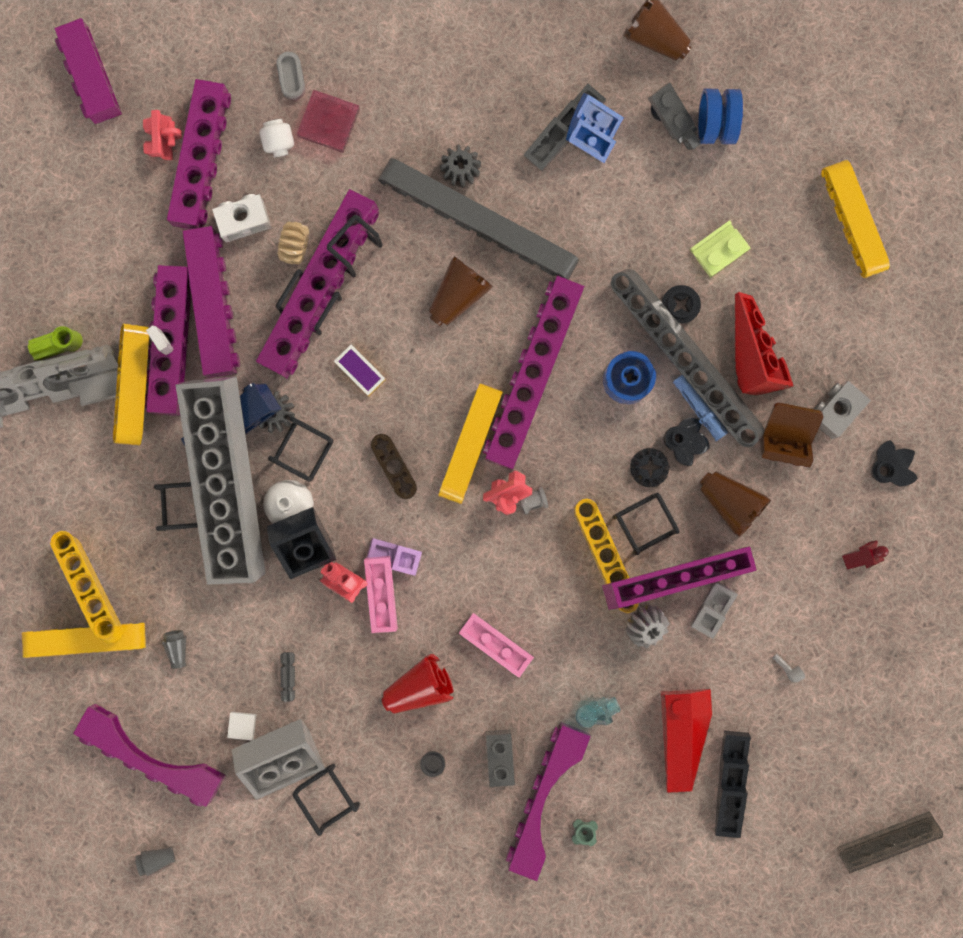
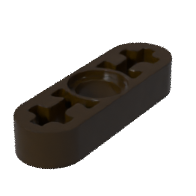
M386 434L376 435L371 441V449L397 496L402 499H411L417 492V485L392 439ZM379 439H382L384 442L388 440L389 444L386 445L388 452L391 453L394 450L396 455H391L382 462L381 457H384L385 454L381 449L376 450V446H378L377 441ZM391 460H398L401 463V470L396 474H391L387 470V464ZM404 472L408 475L403 477L405 483H411L413 486L410 488L411 493L409 495L405 492L400 493L399 489L402 488L399 480L396 483L392 480L393 478L400 477Z

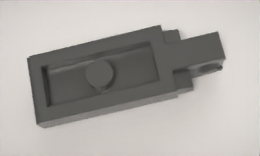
M671 83L665 84L648 97L672 139H676L678 143L683 142L688 150H693L700 145V141L694 133L697 131L695 123Z

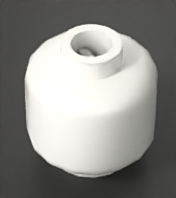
M282 119L263 123L264 127L260 129L259 134L264 151L266 153H273L274 158L288 155L287 150L294 146L290 125L283 123Z

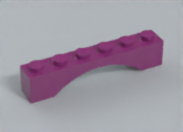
M97 704L87 707L73 733L80 737L79 741L81 743L100 748L103 755L109 758L116 757L120 759L125 767L131 770H140L145 773V777L150 781L162 782L167 785V789L174 794L182 793L189 797V801L199 807H207L212 802L226 776L205 763L173 765L150 757L129 739L120 724L118 716Z
M562 722L559 728L554 727L550 737V741L553 742L551 750L545 751L541 761V765L544 766L542 774L536 775L532 785L535 793L532 799H527L523 813H526V817L523 823H518L515 830L516 844L514 847H509L505 861H508V871L538 881L546 859L540 831L541 815L545 800L560 776L570 767L582 761L591 737L588 732Z

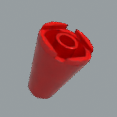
M434 654L425 656L384 690L381 699L384 708L395 714L453 700L454 697L450 696L454 692L451 679L445 667L441 670L436 663L440 659Z

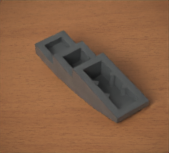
M588 83L577 97L568 103L558 117L553 118L524 153V156L541 171L569 143L566 140L568 129L583 93L589 94L602 104L606 102V98Z

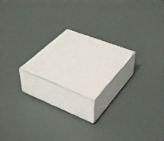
M151 326L146 330L161 353L167 355L173 351V347L162 330L156 326Z
M230 712L227 738L253 740L257 714Z

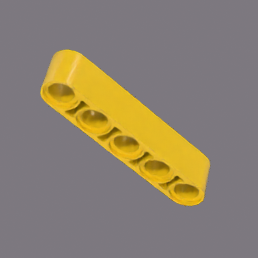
M844 160L822 168L821 176L822 178L825 177L827 182L825 185L830 199H833L836 205L834 209L839 222L842 221L844 225L843 232L848 244L851 243L853 251H851L856 265L860 266L862 271L860 273L861 277L867 278L888 270L890 264L887 253L851 163L848 160Z
M124 323L121 326L113 443L140 446L142 442L149 335L146 331L149 327Z
M481 383L479 384L438 496L462 504L503 391Z
M591 499L580 500L574 506V515L605 584L611 583L610 575L615 571L620 572L622 580L629 578L596 503ZM586 503L591 506L592 513L589 517H583L580 514L579 507L581 504ZM593 526H598L602 530V536L598 540L590 537L589 531ZM605 548L609 549L612 553V558L607 563L602 562L599 556L601 550ZM639 603L633 604L628 608H619V610L631 613L637 609Z
M56 532L50 541L51 548L93 634L107 643L117 642L123 634L122 625L82 544L69 532ZM70 540L69 546L66 549H62L64 542ZM80 561V566L76 570H72L74 563ZM91 582L90 588L83 592L84 584ZM101 603V609L93 614L94 606ZM112 624L111 632L104 636L105 627Z
M145 623L121 624L123 634L114 643H107L95 637L90 627L21 632L23 658L146 648ZM112 626L105 627L104 636L111 632Z

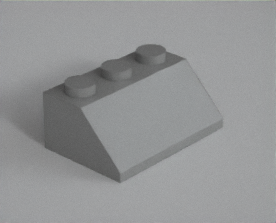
M302 719L291 722L284 727L232 749L235 774L256 800L325 769L312 735Z

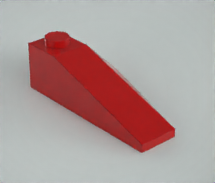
M738 292L735 294V368L740 390L744 394L757 396L793 387L794 385L784 358L777 359L772 349V346L776 344L773 336L770 337L762 329L765 325V320L753 296Z
M711 689L661 691L667 793L690 792L693 790L712 717Z

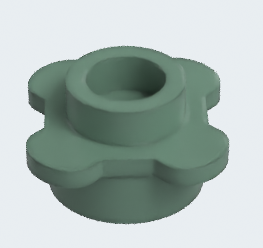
M581 819L575 820L573 823L575 828L574 835L572 836L573 843L576 845L594 846L597 842L595 838V831L598 829L597 823L593 820L590 822H583ZM584 830L587 831L586 835L582 833Z

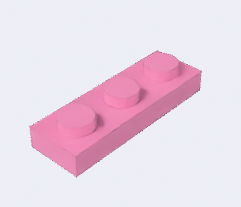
M390 556L365 558L364 566L366 582L368 583L367 594L371 633L395 632L398 627Z
M474 613L459 632L461 636L519 678L534 658Z

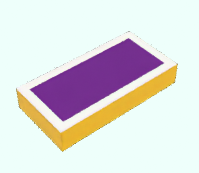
M352 345L334 360L368 397L386 380Z

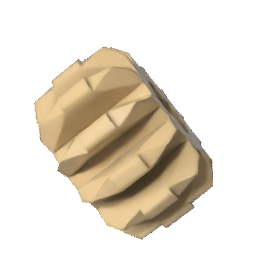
M289 221L283 226L277 253L279 260L292 265H299L304 260L309 240V229L307 226L301 225L302 223Z

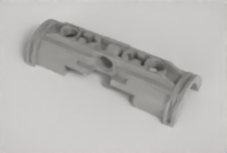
M102 345L92 350H83L0 372V428L3 427L2 416L29 410L27 401L48 395L52 402L55 403L80 396L81 406L115 398L118 359L110 346Z

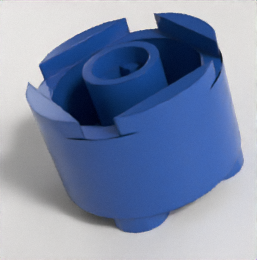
M627 351L617 355L606 367L603 375L605 392L610 398L621 404H634L641 401L651 392L656 381V372L650 360L644 354L636 351ZM628 373L632 374L631 379L633 380L631 383L626 382L627 378L624 377Z

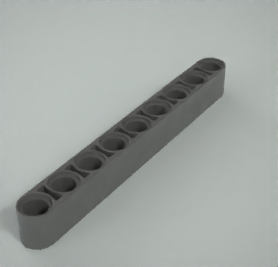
M394 158L389 159L378 179L382 185L385 186L387 184L393 187V191L404 197L410 196L419 205L434 209V213L447 220L451 218L460 227L468 231L471 229L477 232V236L490 243L491 241L497 243L498 247L511 254L514 252L520 255L518 258L531 265L535 263L540 266L541 270L552 276L557 275L569 280L579 262L578 257Z
M625 269L615 274L611 279V287L737 442L744 447L754 446L764 434V427L639 274L632 269ZM622 276L628 279V287L623 285ZM638 295H641L644 298V306L638 303ZM653 314L659 316L660 325L653 321ZM668 333H672L675 336L676 343L669 341ZM684 352H687L691 355L692 362H688L684 359ZM699 371L706 373L707 381L699 377ZM715 390L723 394V400L716 398L714 395ZM730 410L737 411L739 419L733 418ZM745 429L752 430L755 433V438L749 437Z

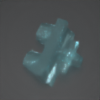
M605 697L586 698L580 701L582 706L576 711L575 717L578 724L582 727L608 725L613 722L611 716L620 712L621 709L615 697L608 699Z

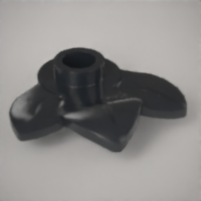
M683 419L678 426L671 427L665 432L664 444L674 452L675 459L682 465L692 466L694 455L703 454L710 449L708 439L699 433L701 428L699 419ZM676 434L680 438L678 443L675 441Z
M891 440L884 442L878 448L877 461L871 468L873 478L879 483L892 482L899 487L914 483L918 477L908 468L913 461L915 451L905 448L896 450ZM881 467H885L887 469V474L885 476H883L880 473Z

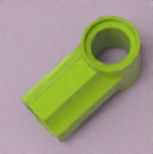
M60 326L49 334L28 340L27 346L34 360L41 361L67 351L73 352L78 350L82 346L83 338L79 332L65 326ZM70 334V341L65 345V337Z

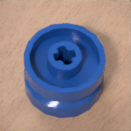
M703 89L698 111V139L700 144H714L719 137L721 144L736 145L740 136L743 118L741 89H726L722 96L719 89Z

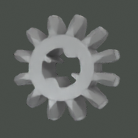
M649 604L645 608L639 607L636 613H631L632 618L626 620L627 627L625 630L627 635L638 647L643 646L647 649L651 644L656 646L657 641L663 640L662 636L669 632L667 627L670 623L661 609Z

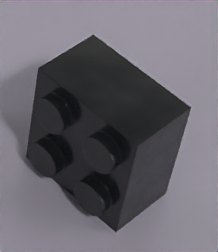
M313 507L266 526L269 544L290 580L336 560L333 543Z

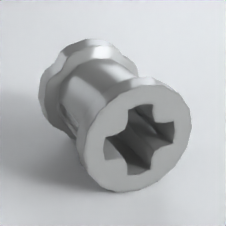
M539 487L538 491L532 492L531 496L520 500L525 515L529 514L531 510L549 507L542 487Z

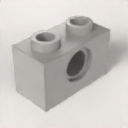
M849 381L841 385L839 383L835 384L828 392L829 399L825 403L821 401L814 408L823 412L824 418L819 429L831 439L838 438L871 401ZM835 403L842 407L841 415L834 411Z

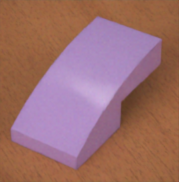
M372 538L366 558L390 556L392 570L415 576L422 552Z

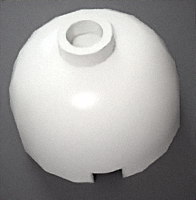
M283 480L275 483L268 489L263 502L265 515L271 523H276L314 505L311 492L305 485L294 480Z

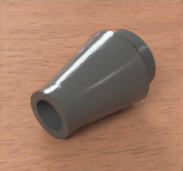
M174 630L163 634L161 642L169 659L171 669L186 666L187 636L184 635L183 630Z
M172 847L141 851L140 855L135 856L136 867L140 876L146 875L148 877L170 863L176 862Z

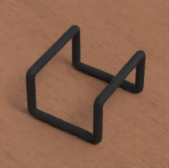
M358 215L352 216L327 244V250L347 267L346 272L352 277H356L352 265L334 250L332 246L355 220L368 230L366 232L368 234L367 237L379 248L383 246L379 234ZM349 239L341 247L346 246Z
M300 269L296 270L276 304V308L281 314L284 310L281 307L298 276L301 279L303 275ZM318 283L315 286L319 290L324 288ZM338 291L332 295L331 300L314 327L315 333L318 335L322 334L319 328L336 299L338 301L342 300Z
M291 417L290 421L293 424L275 456H269L268 460L311 482L334 440L297 418ZM297 425L328 441L310 476L278 460Z
M191 482L157 484L153 486L155 490H160L163 526H157V531L198 528L197 523L167 525L165 489L192 487Z
M654 493L613 515V519L618 520L633 548V555H639L645 549L674 534L680 533L676 522L659 493ZM657 498L673 530L638 548L621 516Z
M335 764L329 765L299 785L292 794L318 836H321L327 827L351 811L357 812L360 806L359 802L353 803L333 772L336 767ZM326 773H329L349 807L325 822L319 829L298 794L302 789Z

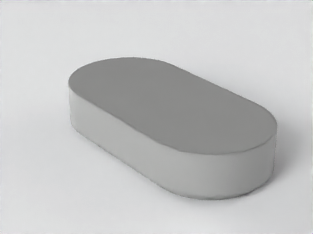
M284 52L278 57L276 62L281 91L287 99L298 100L303 97L306 90L301 61L295 53Z

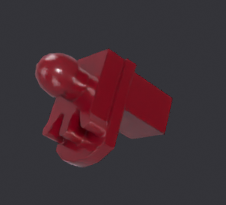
M877 540L869 541L860 546L859 550L842 555L847 570L864 565L867 569L883 562L889 550L885 546L877 547Z

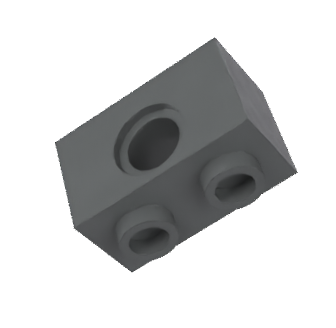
M511 730L486 731L489 787L514 786Z

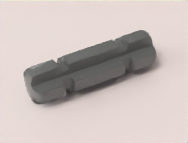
M283 652L280 655V663L282 664L280 676L281 687L283 688L281 691V701L284 702L295 700V690H293L295 686L294 652Z

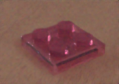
M313 90L297 136L344 153L360 110L359 105Z

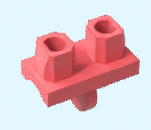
M152 110L151 117L143 120V129L146 133L152 135V140L145 141L143 144L144 153L151 157L173 160L172 147L175 146V140L182 138V131L175 128V122L172 121L170 116L161 114L159 110Z
M513 471L509 473L508 482L499 479L493 481L491 490L483 494V500L493 502L496 505L497 511L510 515L516 511V503L532 495V488L525 484V475L518 471Z
M330 562L321 570L323 578L320 582L351 603L355 600L359 591L368 584L364 579L337 562Z

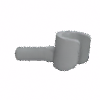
M778 654L772 657L784 669L791 682L796 683L806 677L799 666L791 669Z

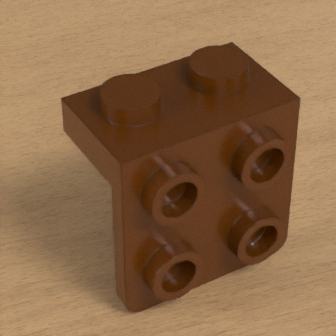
M780 402L774 404L760 441L761 457L770 461H779L811 468L814 461L812 443L824 418L823 412Z

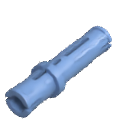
M683 375L673 381V384L699 417L700 424H704L715 441L729 433Z

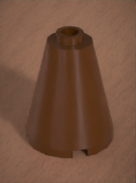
M646 0L632 19L633 25L629 30L626 28L623 34L627 40L675 61L679 58L683 60L692 48L689 46L690 38L660 0Z
M454 256L428 310L432 314L429 318L439 326H442L443 323L448 326L488 293L493 285Z
M717 471L713 474L708 472L700 481L702 485L700 491L738 537H741L747 531L753 521L760 516L771 501L766 495Z

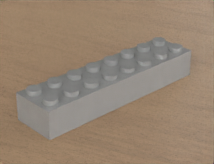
M237 376L190 380L176 384L207 585L254 583L266 572Z

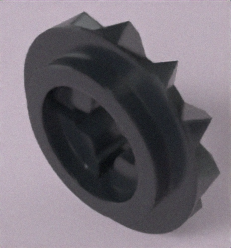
M677 285L670 288L662 299L663 305L680 324H686L694 320L701 309L699 295L694 289L686 285ZM688 298L685 304L686 310L684 311L681 308L675 312L674 310L677 306L675 299L682 301Z
M653 448L640 450L631 460V475L638 484L644 487L658 486L668 477L670 469L668 459L660 450ZM650 457L652 464L660 467L652 471L651 478L648 470L640 468L648 464Z

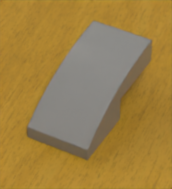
M718 581L714 582L698 610L691 627L713 639L725 621L726 613L738 596L737 592Z

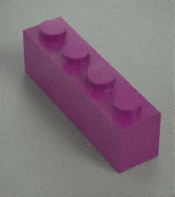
M79 18L54 28L58 37L55 39V43L59 51L65 55L66 60H63V64L68 74L73 76L74 82L71 85L75 94L81 97L83 103L80 104V108L86 119L90 118L94 124H98L122 115L94 39L84 20Z

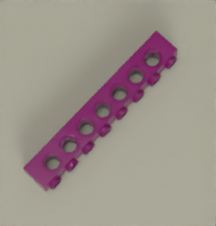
M351 189L348 190L256 360L258 364L288 379L289 375L294 374L298 367V358L301 353H305L310 344L309 338L312 332H316L314 330L316 323L327 307L336 288L339 289L344 282V273L347 267L327 250V244L354 215H358L368 225H374L379 216V209L375 201ZM360 223L354 226L351 225L332 248L353 265L356 259L355 253L358 247L365 243L368 230ZM349 239L346 246L338 247L340 240ZM337 260V264L335 267L331 269L327 268V263L329 261ZM325 281L323 289L315 290L318 282ZM309 302H313L312 310L304 312V306ZM301 323L302 329L300 332L293 334V326ZM290 345L289 353L281 355L282 347Z
M560 276L556 277L555 282H549L545 295L549 296L546 305L541 303L536 315L540 321L537 327L532 326L527 340L531 341L529 349L523 348L518 361L522 363L519 372L514 371L509 384L514 387L510 395L505 394L501 404V408L505 410L502 417H496L492 431L496 433L493 440H487L483 453L486 454V461L513 471L585 286ZM556 300H561L566 308L556 310L552 303ZM551 322L556 325L557 330L554 333H548L544 330L543 325ZM537 345H544L547 347L548 353L540 356L535 352L534 348ZM529 367H534L539 371V376L534 379L529 378L526 375V370ZM519 390H527L530 393V399L528 401H520L517 398V392ZM512 412H517L521 415L522 421L519 424H511L508 421V415ZM502 435H509L512 438L513 444L510 447H502L499 444V438Z

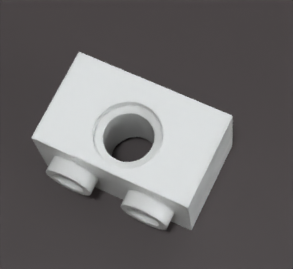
M249 194L242 197L240 201L233 203L230 201L223 202L217 208L212 209L220 235L225 242L272 228L264 201L260 195ZM240 213H247L246 219L237 221V216Z

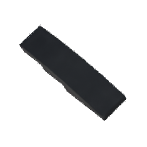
M724 730L719 768L715 836L741 838L748 795L746 783L749 771L748 753L751 736L747 732Z

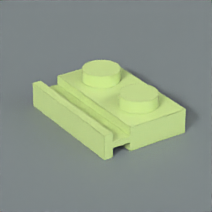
M730 220L690 249L710 278L751 249L738 230L734 229L731 225L732 222Z

